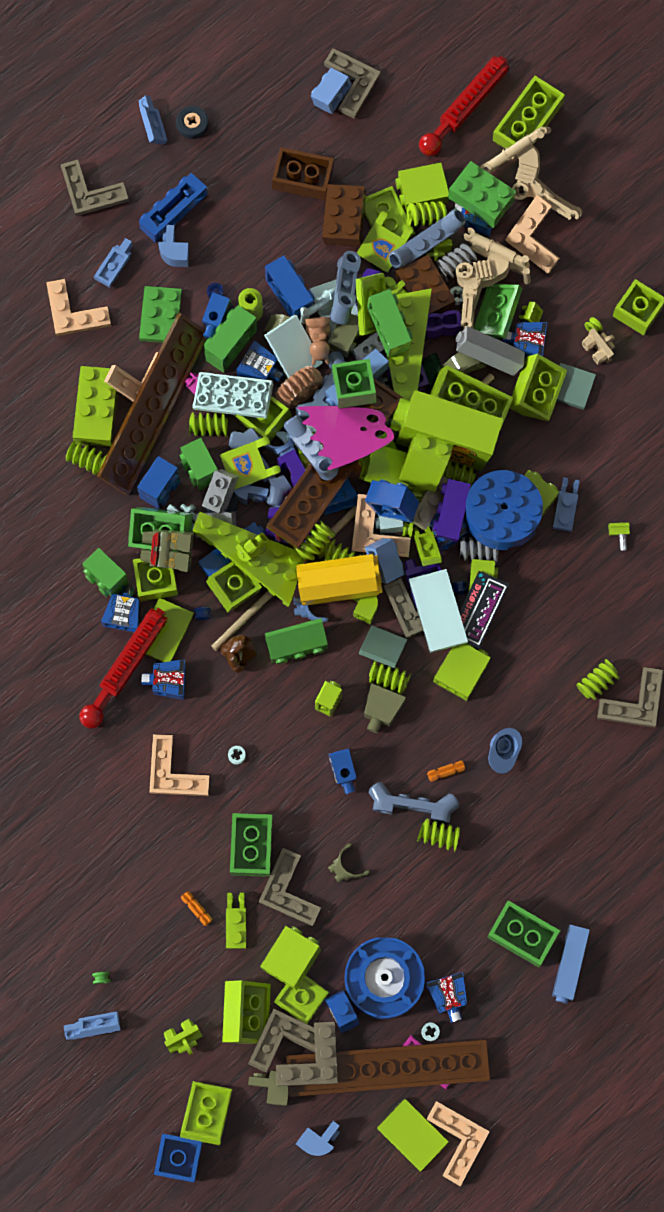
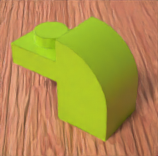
M377 596L352 599L358 602L353 612V617L371 625L377 612Z

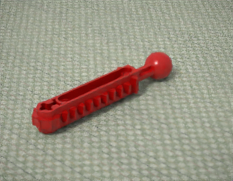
M493 56L440 118L441 125L435 132L426 133L421 137L419 148L424 155L435 156L442 148L441 140L450 130L455 133L506 75L510 68L507 65V59L503 56Z
M151 608L100 683L99 687L102 688V691L94 703L86 705L81 709L79 719L84 727L94 729L102 723L104 719L102 710L112 696L118 697L166 625L168 618L165 617L166 613L160 608L156 610Z

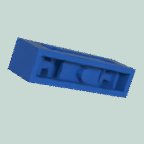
M192 173L184 176L178 186L171 188L164 199L157 201L150 212H146L141 216L139 221L140 229L156 243L163 237V232H166L167 225L175 226L208 195L207 187ZM184 194V197H185V198H184L175 208H173V209L165 216V220L162 221V220H163L162 217H163L173 206H175V205L182 199L181 196Z

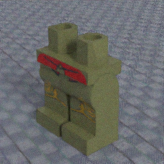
M161 529L143 532L142 543H150L152 546L151 550H141L140 560L150 563V566L188 572L191 569L192 552L190 551L193 550L194 533Z

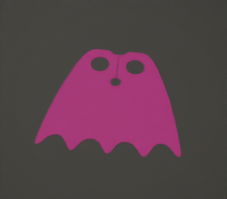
M338 406L297 407V409L306 411L310 415L302 424L316 429V433L310 439L319 441L324 445L318 455L332 459V464L327 470L341 467L384 447L394 439V433L385 425L386 418L384 414L378 410L358 407L338 409ZM373 414L379 420L372 423L367 420V416ZM361 427H366L367 430H366V431H361L360 428H361ZM382 430L387 433V437L384 439L377 438L375 432Z

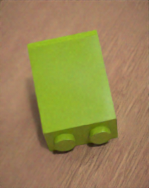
M417 432L408 447L398 481L435 493L448 464L454 444Z

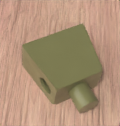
M371 683L364 717L370 719L367 730L378 733L381 724L389 727L404 705L406 697Z

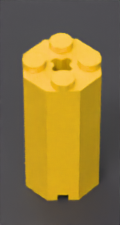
M369 554L296 565L302 606L375 596L382 593L377 555Z

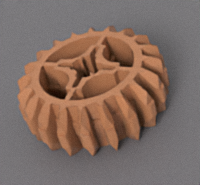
M313 366L301 368L281 384V387L278 388L275 394L276 398L288 409H292L306 401L321 387L323 377L318 369Z

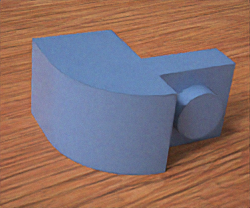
M167 225L166 232H163V242H158L160 255L168 265L188 267V243L175 242L174 225Z
M251 483L233 492L239 502L248 505L249 498L259 503L267 501L269 489L255 487Z
M333 1121L322 1137L307 1128L296 1145L310 1155H325L334 1148L328 1141H334L339 1135L340 1131L337 1130L339 1125Z

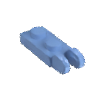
M563 478L553 529L572 532L578 499L579 480H575L573 483V493L565 492L568 478Z

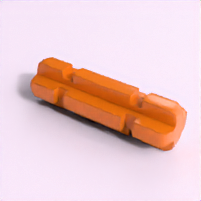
M458 761L454 765L449 764L438 768L436 771L435 769L430 770L427 775L430 782L438 780V778L442 779L454 775L455 772L465 771V765L463 761Z
M189 891L181 896L183 902L188 904L189 909L197 918H200L204 926L208 925L212 921V917L205 913L206 910L196 899H193L194 896Z

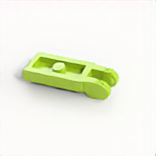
M429 525L424 530V534H420L419 529L413 527L414 539L422 566L441 563L440 552Z
M227 893L226 949H246L244 893L239 895L240 908H232L233 895L232 893Z

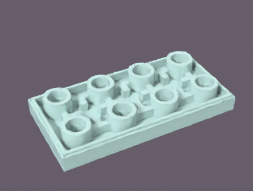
M199 372L193 409L267 419L273 381Z
M444 569L409 579L430 653L468 643L447 570Z

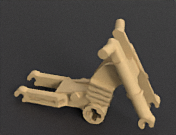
M550 127L536 129L509 148H505L506 150L503 149L502 153L481 165L480 168L484 169L487 167L488 171L486 172L490 174L506 161H510L516 155L519 159V167L515 178L518 181L512 187L516 191L515 199L535 198L537 195H540L553 205L551 209L569 220L574 216L575 219H578L583 213L580 207H576L559 197L538 179L540 154L538 149L532 144L538 138H543L544 134H549L551 132ZM520 186H523V187H524V188H523V191H525V192H524L523 194L520 193V190H521V189L519 188Z
M470 227L468 228L470 235L465 233L464 239L472 245L469 247L473 252L487 258V260L478 261L477 263L473 262V266L466 262L460 263L456 268L458 286L464 289L461 321L463 330L467 326L471 328L474 326L475 309L482 288L493 286V284L504 279L508 275L509 269L523 275V282L525 284H530L531 282L529 257L527 255L522 257L516 254V252L496 243L494 240L475 233L474 229Z

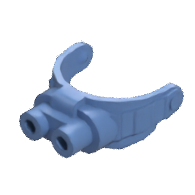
M290 435L287 443L283 446H264L266 449L273 451L275 455H279V457L292 450L297 452L294 447L295 443Z
M294 597V605H297V608L294 609L295 615H301L310 620L320 619L309 611L308 605L302 606L300 597ZM321 618L322 622H328V618Z

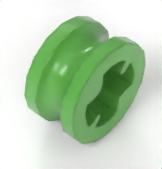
M110 972L93 973L92 976L95 978L93 984L110 983L111 979L108 978Z

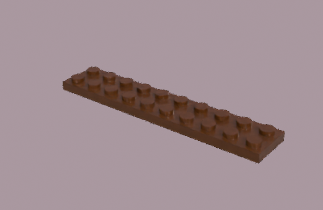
M182 313L177 314L96 476L124 495L130 494L207 339L203 336L205 329Z
M373 377L376 403L352 407L378 410L384 414L386 423L397 408L400 398L403 399V397ZM370 414L367 416L369 422L375 423L379 420L376 415ZM361 427L360 430H361V431H366L367 428H366V427ZM381 430L376 431L375 436H377ZM360 459L338 467L337 475L331 480H323L310 463L266 528L298 549Z
M486 1040L336 1052L337 1084L288 1086L289 1097L490 1081ZM315 1054L286 1056L287 1065L316 1063Z

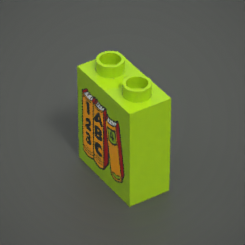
M415 390L410 401L400 398L389 428L398 432L395 444L409 447L417 432L454 444L449 460L451 459L454 463L459 462L460 465L465 464L466 467H473V469L481 471L493 454L503 419Z

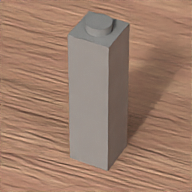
M467 326L456 337V351L514 376L524 366V351Z

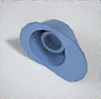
M505 728L491 739L488 759L491 768L497 773H507L516 762L522 746V737L516 729Z

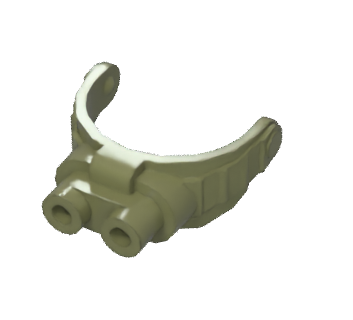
M348 843L341 850L338 858L328 867L332 874L335 872L336 876L334 878L338 883L343 880L347 881L350 878L357 879L370 874V870H367L362 874L354 875L348 873L342 867L341 856L345 850L352 846V843Z

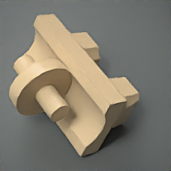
M593 328L582 341V346L587 351L593 347L597 349V352L592 356L597 365L605 361L609 363L614 355L611 350L615 348L612 343L615 337L613 335L607 337L604 332L599 335Z

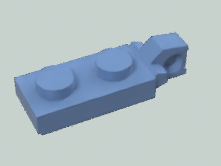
M145 95L139 100V107L149 142L163 145L167 142V137L159 110L154 108L151 96Z
M125 238L121 246L116 245L111 249L94 275L95 280L109 288L112 286L131 256L129 251L133 246L132 241Z
M117 1011L80 1018L79 1022L75 1024L64 1025L66 1040L120 1031V1019Z

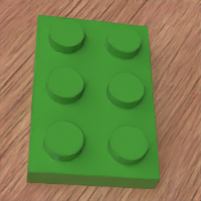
M493 284V286L487 287L474 329L493 338H507L523 288L520 285Z
M145 286L139 335L140 341L164 342L177 314L180 313L182 289Z

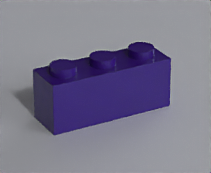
M448 479L446 484L443 483L441 495H444L443 501L438 503L436 512L439 513V519L434 521L432 529L435 532L436 538L454 542L459 540L466 508V499L471 484Z

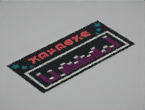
M478 571L459 612L468 644L480 648L509 586L508 583L481 571Z

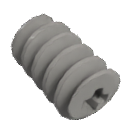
M461 244L460 248H455L454 252H449L448 256H443L442 260L436 261V267L442 279L448 282L447 276L453 279V272H456V268L460 263L466 262L472 265L471 260L477 262V257L469 246Z
M465 537L461 538L459 559L461 555H463L464 561H467L468 556H471V560L475 559L476 556H478L479 560H483L486 557L487 561H490L491 557H493L495 563H497L499 550L489 548L477 540L474 543L472 537H469L467 542Z

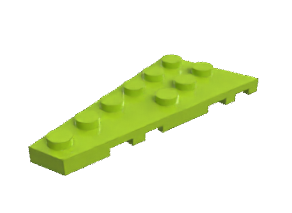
M432 289L396 295L399 302L397 307L399 311H403L406 319L404 324L406 329L410 328L413 339H411L412 343L408 351L389 358L387 357V360L389 361L393 391L410 401L414 391H418Z
M200 512L197 516L193 532L209 545L216 547L222 552L221 554L224 557L231 559L239 569L258 584L261 583L273 596L276 595L288 607L298 581L296 565L303 564L304 558L294 549L269 540L265 545L267 550L248 562H244L238 557V550L235 546L253 535H258Z

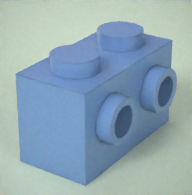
M330 68L323 75L320 84L312 91L311 98L314 105L333 114L352 86L349 77Z
M382 538L365 547L367 555L373 554V556L377 555L381 583L387 584L404 575L403 563L399 559L397 545L393 539Z

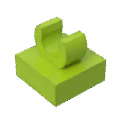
M529 302L528 306L522 307L525 315H519V318L523 322H540L543 310L536 302Z

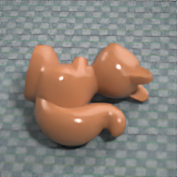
M330 317L306 318V333L312 342L309 348V352L313 357L312 366L315 365L316 360H325L326 364L329 365L328 355L330 347L327 342L328 335L331 333Z

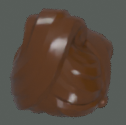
M246 635L233 636L221 647V654L227 658L229 666L237 673L242 672L247 667V660L257 656L253 641Z

